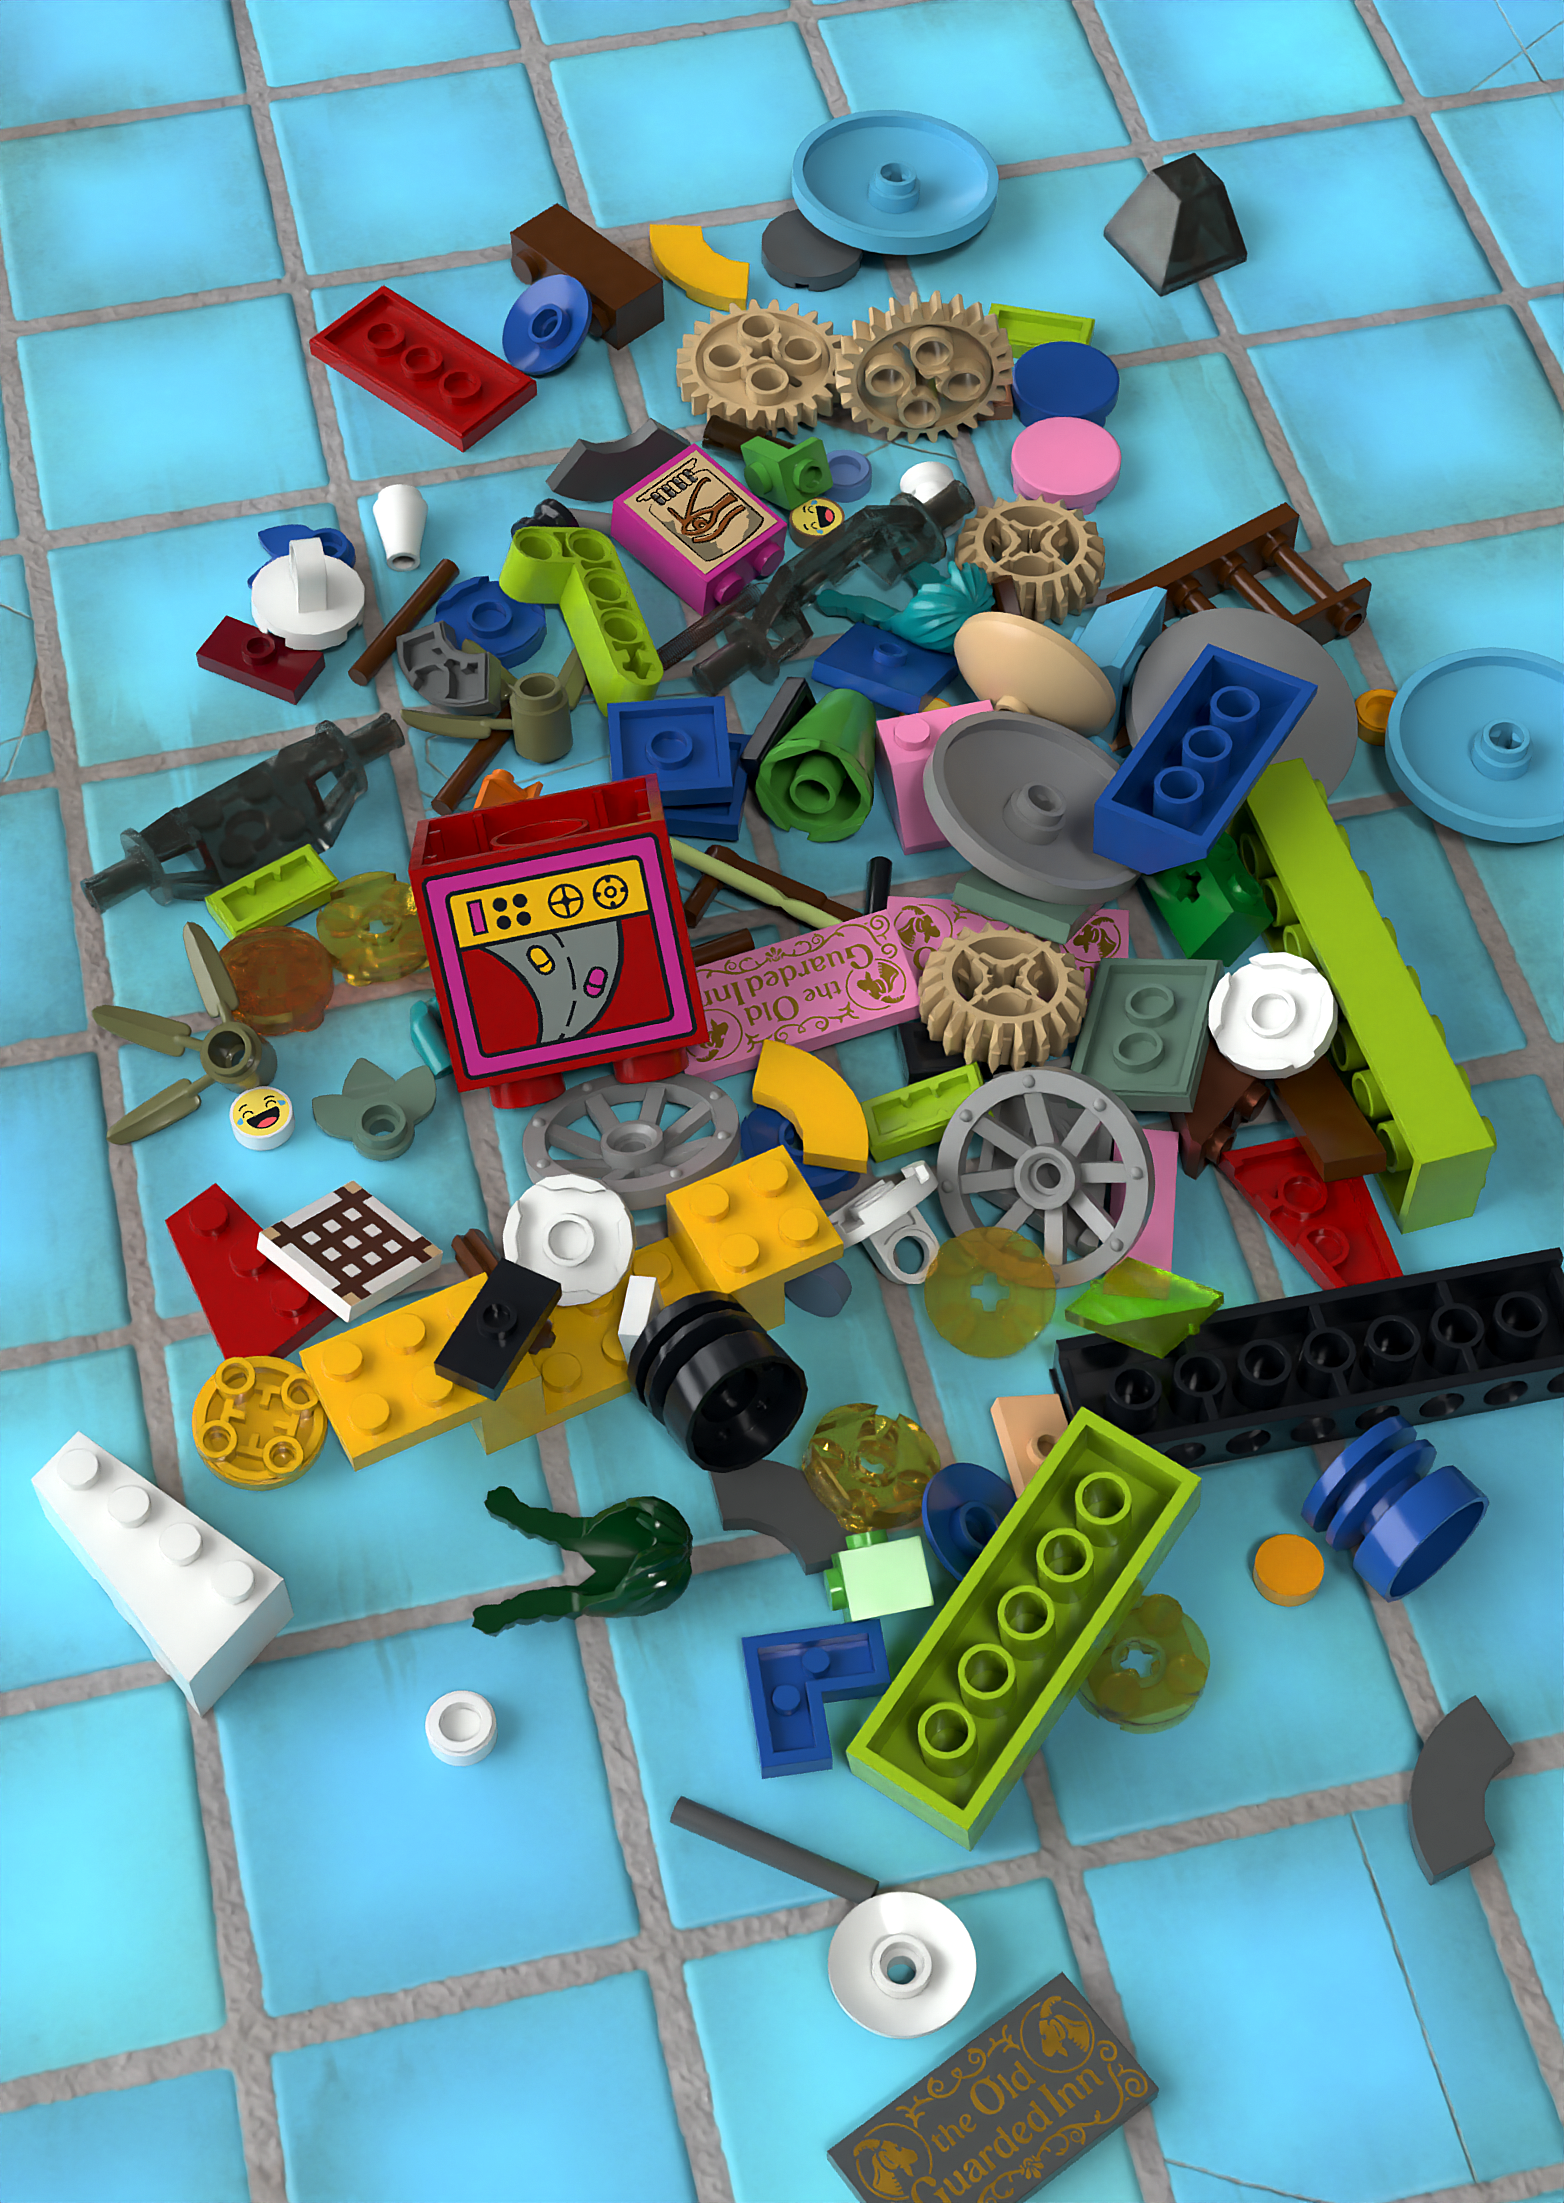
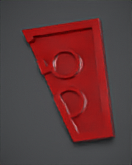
M1297 1137L1221 1153L1219 1168L1323 1291L1404 1276L1363 1176L1323 1182Z
M216 1183L165 1220L169 1236L224 1360L232 1357L247 1358L252 1356H271L284 1359L339 1317L257 1249L259 1233L263 1229Z

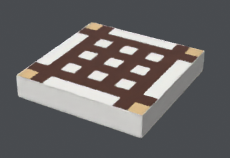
M354 1180L259 1233L257 1249L347 1323L439 1269L443 1256L442 1250Z

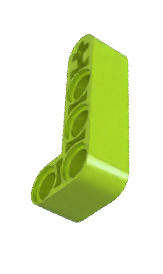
M529 526L517 530L511 541L499 576V585L503 592L510 598L523 603L559 604L598 707L605 717L608 718L607 703L653 701L664 675L663 666L611 540L599 531L584 527Z

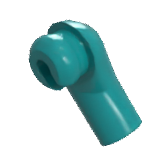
M433 996L425 1003L419 1000L410 1008V1035L416 1050L425 1065L430 1068L434 1079L437 1080L454 1071L447 1040L441 1030L444 1027L437 997Z

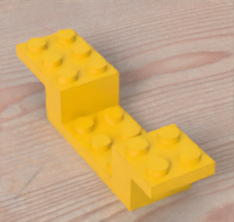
M780 1145L666 1194L668 1237L636 1250L630 1270L612 1291L590 1303L570 1306L556 1305L549 1316L552 1322L551 1330L556 1335L553 1346L551 1348L542 1347L536 1355L529 1354L527 1351L496 1402L436 1375L434 1361L487 1281L488 1276L485 1272L301 1350L299 1354L302 1366L355 1472L467 1422L471 1423L486 1454L489 1455L631 1392L627 1376L628 1364L618 1336L630 1275L656 1277L665 1308L690 1294L709 1290L731 1294L767 1332L785 1324V1282L842 1258L844 1243L784 1145Z

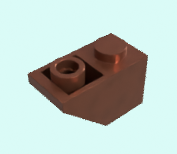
M1212 1033L1193 1112H1169L1173 1131L1179 1132L1178 1150L1184 1173L1194 1180L1200 1176L1211 1161L1219 1164L1221 1153L1230 1151L1237 1136L1235 1130L1244 1119L1253 1122L1263 1110L1270 1095V1089L1265 1087L1266 1079H1260L1237 1070L1221 1054Z

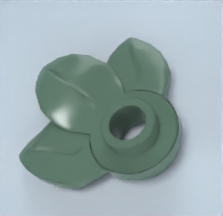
M359 1058L345 1079L342 1095H322L312 1099L314 1118L317 1125L329 1136L352 1141L355 1149L362 1156L377 1161L391 1160L405 1153L412 1145L415 1136L414 1126L433 1111L436 1103L437 1088L434 1075L426 1065L410 1070L395 1081L375 1064L364 1058ZM383 1131L391 1132L388 1135L375 1136L376 1134Z

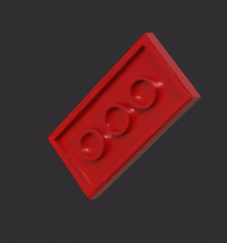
M385 285L381 286L309 340L310 351L313 356L463 453L537 396V385L534 379Z

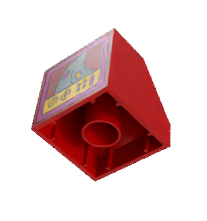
M657 773L417 822L408 874L458 1093L489 1087L492 1105L496 1108L514 1109L533 1106L552 1100L566 1091L564 1071L612 1062L615 1079L618 1082L628 1084L651 1082L684 1071L689 1066L687 1046L710 1042Z

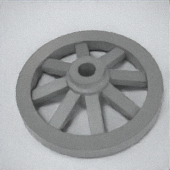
M1050 1066L1029 1067L1006 1073L987 1082L969 1095L957 1108L944 1131L937 1158V1180L939 1184L937 1188L942 1209L951 1230L965 1250L978 1263L997 1276L1015 1284L1038 1289H1059L1079 1285L1096 1278L1116 1265L1129 1253L1141 1237L1152 1211L1155 1194V1169L1152 1153L1142 1127L1134 1114L1116 1094L1098 1081L1076 1071ZM1046 1093L1068 1098L1085 1107V1110L1064 1141H1059ZM1023 1094L1037 1145L987 1113L1003 1100ZM1102 1123L1114 1138L1123 1161H1083L1081 1153ZM974 1132L1017 1159L1016 1166L966 1173V1158ZM1049 1163L1059 1169L1061 1174L1060 1182L1054 1181L1049 1176ZM1085 1183H1126L1124 1206L1117 1224L1084 1187ZM1016 1188L1021 1197L989 1232L976 1214L969 1193ZM1067 1203L1070 1204L1103 1242L1094 1252L1071 1261H1067ZM1037 1209L1045 1210L1044 1261L1027 1258L1006 1247V1244Z
M678 1073L656 1081L628 1084L618 1082L615 1079V1074L581 1083L548 1101L529 1121L524 1131L522 1147L527 1173L534 1185L546 1177L573 1173L592 1178H601L600 1180L622 1196L628 1209L634 1211L665 1205L666 1194L729 1168L740 1149L741 1130L738 1111L733 1100L721 1088L709 1081L689 1074ZM643 1101L638 1120L620 1123L610 1106L616 1104ZM666 1102L677 1103L691 1108L664 1132L659 1127ZM589 1114L602 1134L601 1141L566 1127L584 1115ZM710 1120L715 1125L716 1129L713 1135L684 1143ZM552 1145L585 1159L552 1160L548 1153Z

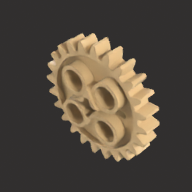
M938 290L934 291L929 302H921L916 291L911 292L909 304L904 306L894 297H890V311L886 313L875 307H870L868 309L870 323L854 320L852 322L853 336H842V352L835 353L836 389L841 394L843 409L851 408L852 420L855 423L867 419L868 432L871 434L885 426L887 440L889 441L896 438L900 432H907L909 444H914L919 433H927L931 443H936L938 431L946 430L953 438L958 437L957 425L964 423L974 429L978 427L977 413L993 416L995 414L993 401H1005L1007 398L1005 385L1013 383L1011 367H1014L1012 348L1009 345L1006 328L999 329L997 315L994 313L984 317L982 303L976 302L967 309H964L961 294L953 297L948 304L942 303L941 294Z
M755 299L750 300L749 310L743 311L736 304L729 303V315L724 316L712 310L710 311V324L696 320L694 322V334L683 335V348L677 349L676 365L677 387H681V399L683 402H691L692 414L694 416L707 413V423L714 414L720 416L721 419L753 430H757L759 426L772 430L773 437L777 436V430L781 427H785L792 435H797L798 422L802 421L814 428L817 426V413L830 417L833 415V403H841V394L836 389L835 353L842 352L841 337L843 335H833V323L831 321L818 324V312L815 310L803 317L800 316L799 304L797 303L792 304L786 311L779 310L777 299H773L767 309H760Z

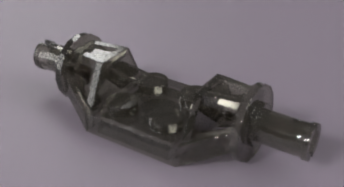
M953 480L946 488L925 503H922L912 494L901 492L890 499L889 505H866L783 564L776 571L750 619L736 611L723 618L722 626L728 643L692 668L693 676L700 688L710 697H715L720 690L747 671H750L759 681L767 684L777 679L780 674L779 665L804 649L814 635L803 611L818 598L815 592L828 581L833 587L842 584L861 567L858 563L860 560L890 586L923 561L935 564L942 560L947 552L946 540L942 531L965 514L972 512L976 507L975 500L969 489L959 480ZM909 547L911 551L902 556L899 549ZM770 628L784 640L774 650L765 638Z
M387 712L346 736L331 721L325 720L315 727V735L279 750L277 755L264 760L179 808L175 807L138 833L132 828L123 831L120 834V840L125 858L94 876L80 881L81 889L92 908H95V912L98 915L104 914L109 908L143 889L162 906L170 903L173 899L205 901V897L307 844H310L318 855L333 847L357 797L368 790V780L364 766L390 751L404 746L405 739L402 730L396 720H392L391 715ZM331 771L338 783L322 800L315 782ZM185 854L199 870L166 874L161 863Z

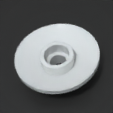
M885 1893L860 1903L841 1921L833 1935L829 1948V1981L839 2005L861 2027L888 2038H919L937 2032L948 2025L960 2014L967 2004L976 1978L975 1948L964 1924L942 1903L917 1893ZM904 1964L914 1971L915 1977L907 1984H897L889 1978L887 1973L891 1967Z

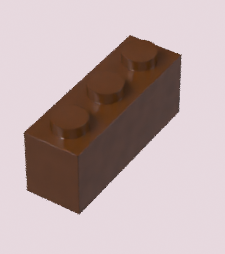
M554 204L510 232L512 247L511 265L518 279L527 285H532L545 277L559 274L568 275L578 280L587 289L592 302V318L588 331L593 336L601 337L615 349L620 350L665 320L663 280L560 204Z

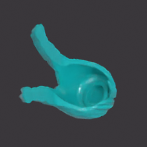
M908 536L897 540L894 546L906 579L909 578L914 583L915 588L919 590L917 595L910 600L905 610L900 611L871 597L842 594L831 589L822 590L821 594L815 596L817 605L827 616L840 615L849 617L854 622L864 621L867 625L879 626L887 632L892 631L895 635L901 636L925 649L945 653L954 651L956 634L968 618L975 614L992 612L991 606L995 603V598L992 595L993 589L987 581V573L984 568L978 567L976 563L966 562L962 564L963 569L960 570L954 561H950L947 565L948 573L951 577L941 576L940 571L931 566V562L921 557V541L919 538Z

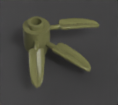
M465 638L462 643V652L468 654L487 652L472 640ZM574 647L558 677L549 673H532L518 680L501 665V701L510 698L512 719L440 714L401 709L400 715L407 725L421 731L454 738L486 739L491 735V730H513L516 751L522 757L537 763H551L565 755L573 746L570 710H574L577 707L588 678L576 647Z
M187 922L183 927V940L187 957L208 1015L212 1018L220 1017L222 1020V1024L214 1027L205 1036L204 1040L190 1037L192 1030L189 1025L159 1015L111 1005L97 1006L91 1011L93 1019L99 1026L114 1035L140 1046L174 1057L182 1056L185 1048L199 1051L201 1064L207 1073L193 1083L185 1078L178 1080L123 1116L110 1127L106 1134V1140L112 1144L123 1145L138 1141L189 1115L201 1105L202 1100L198 1093L215 1082L220 1083L234 1093L241 1094L246 1090L259 1086H268L275 1076L277 1055L273 1046L249 1026L234 1021L231 1011H235L240 1005V999L213 941L203 927L194 922Z

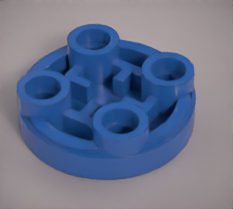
M1055 341L1038 345L1024 353L1013 368L1012 399L1020 411V422L1025 427L1048 418L1075 417L1091 421L1103 428L1106 417L1112 412L1118 400L1120 379L1115 364L1103 352L1083 343Z

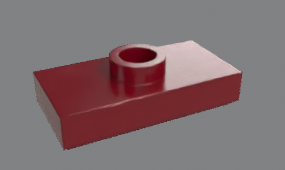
M227 615L196 652L199 667L294 705L300 701L326 667L322 652L317 650H295L286 647L285 638L268 632L269 635L262 633L258 627Z

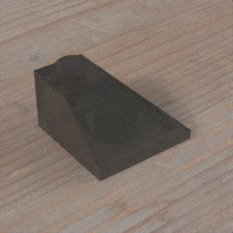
M1195 153L1152 169L1105 226L1103 237L1160 297L1247 261L1248 253L1225 184Z

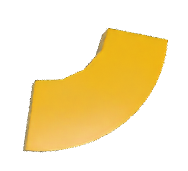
M650 224L651 256L657 270L665 280H672L676 285L686 290L688 298L705 306L729 312V303H734L742 311L747 310L750 279L749 263L729 260L714 252L704 241L701 226Z
M764 1039L752 1089L753 1103L778 1111L794 1125L803 1142V1164L867 1174L869 1140L866 1119L861 1105L847 1083L836 1071L810 1053L782 1042Z

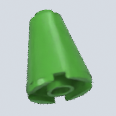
M845 688L827 693L766 754L760 765L759 775L756 780V793L762 809L778 827L789 832L792 826L809 833L807 840L828 842L842 840L857 832L863 825L872 809L874 799L876 711L866 696L855 690Z

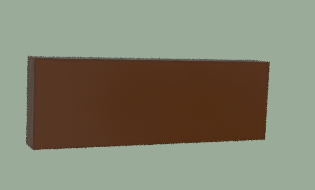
M1325 1054L1310 1068L1287 1078L1266 1079L1265 1085L1270 1089L1271 1095L1323 1182H1332L1386 1171V1150Z

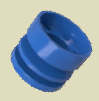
M1393 1416L1370 1428L1347 1447L1315 1483L1304 1501L1301 1511V1517L1317 1533L1327 1531L1325 1540L1336 1552L1348 1550L1362 1542L1355 1554L1352 1567L1388 1603L1402 1599L1435 1575L1473 1534L1485 1516L1490 1503L1487 1496L1454 1465L1444 1466L1427 1476L1433 1466L1437 1451L1427 1439L1415 1440L1417 1432L1403 1416Z

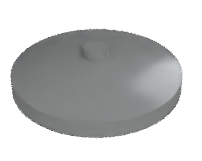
M1227 607L1200 611L1189 615L1165 629L1152 642L1132 675L1126 697V727L1132 749H1134L1209 643L1318 685L1316 696L1270 764L1302 757L1312 778L1319 779L1322 782L1327 799L1334 793L1345 778L1355 754L1358 738L1357 712L1351 690L1342 671L1327 651L1310 635L1288 621L1258 610Z
M988 711L968 715L951 724L942 733L925 765L923 774L925 799L929 811L942 834L967 861L985 875L1018 893L1044 902L1068 905H1096L1123 895L1136 883L1142 872L1093 853L1094 804L1121 766L1090 740L1050 720L1011 711Z

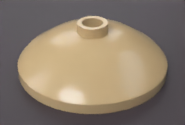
M983 612L968 618L956 634L954 652L961 674L980 701L990 699L994 711H1011L1034 715L1060 724L1085 738L1096 736L1103 732L1113 718L1116 710V699L1107 677L1084 651L1056 631L1022 616L1003 612Z

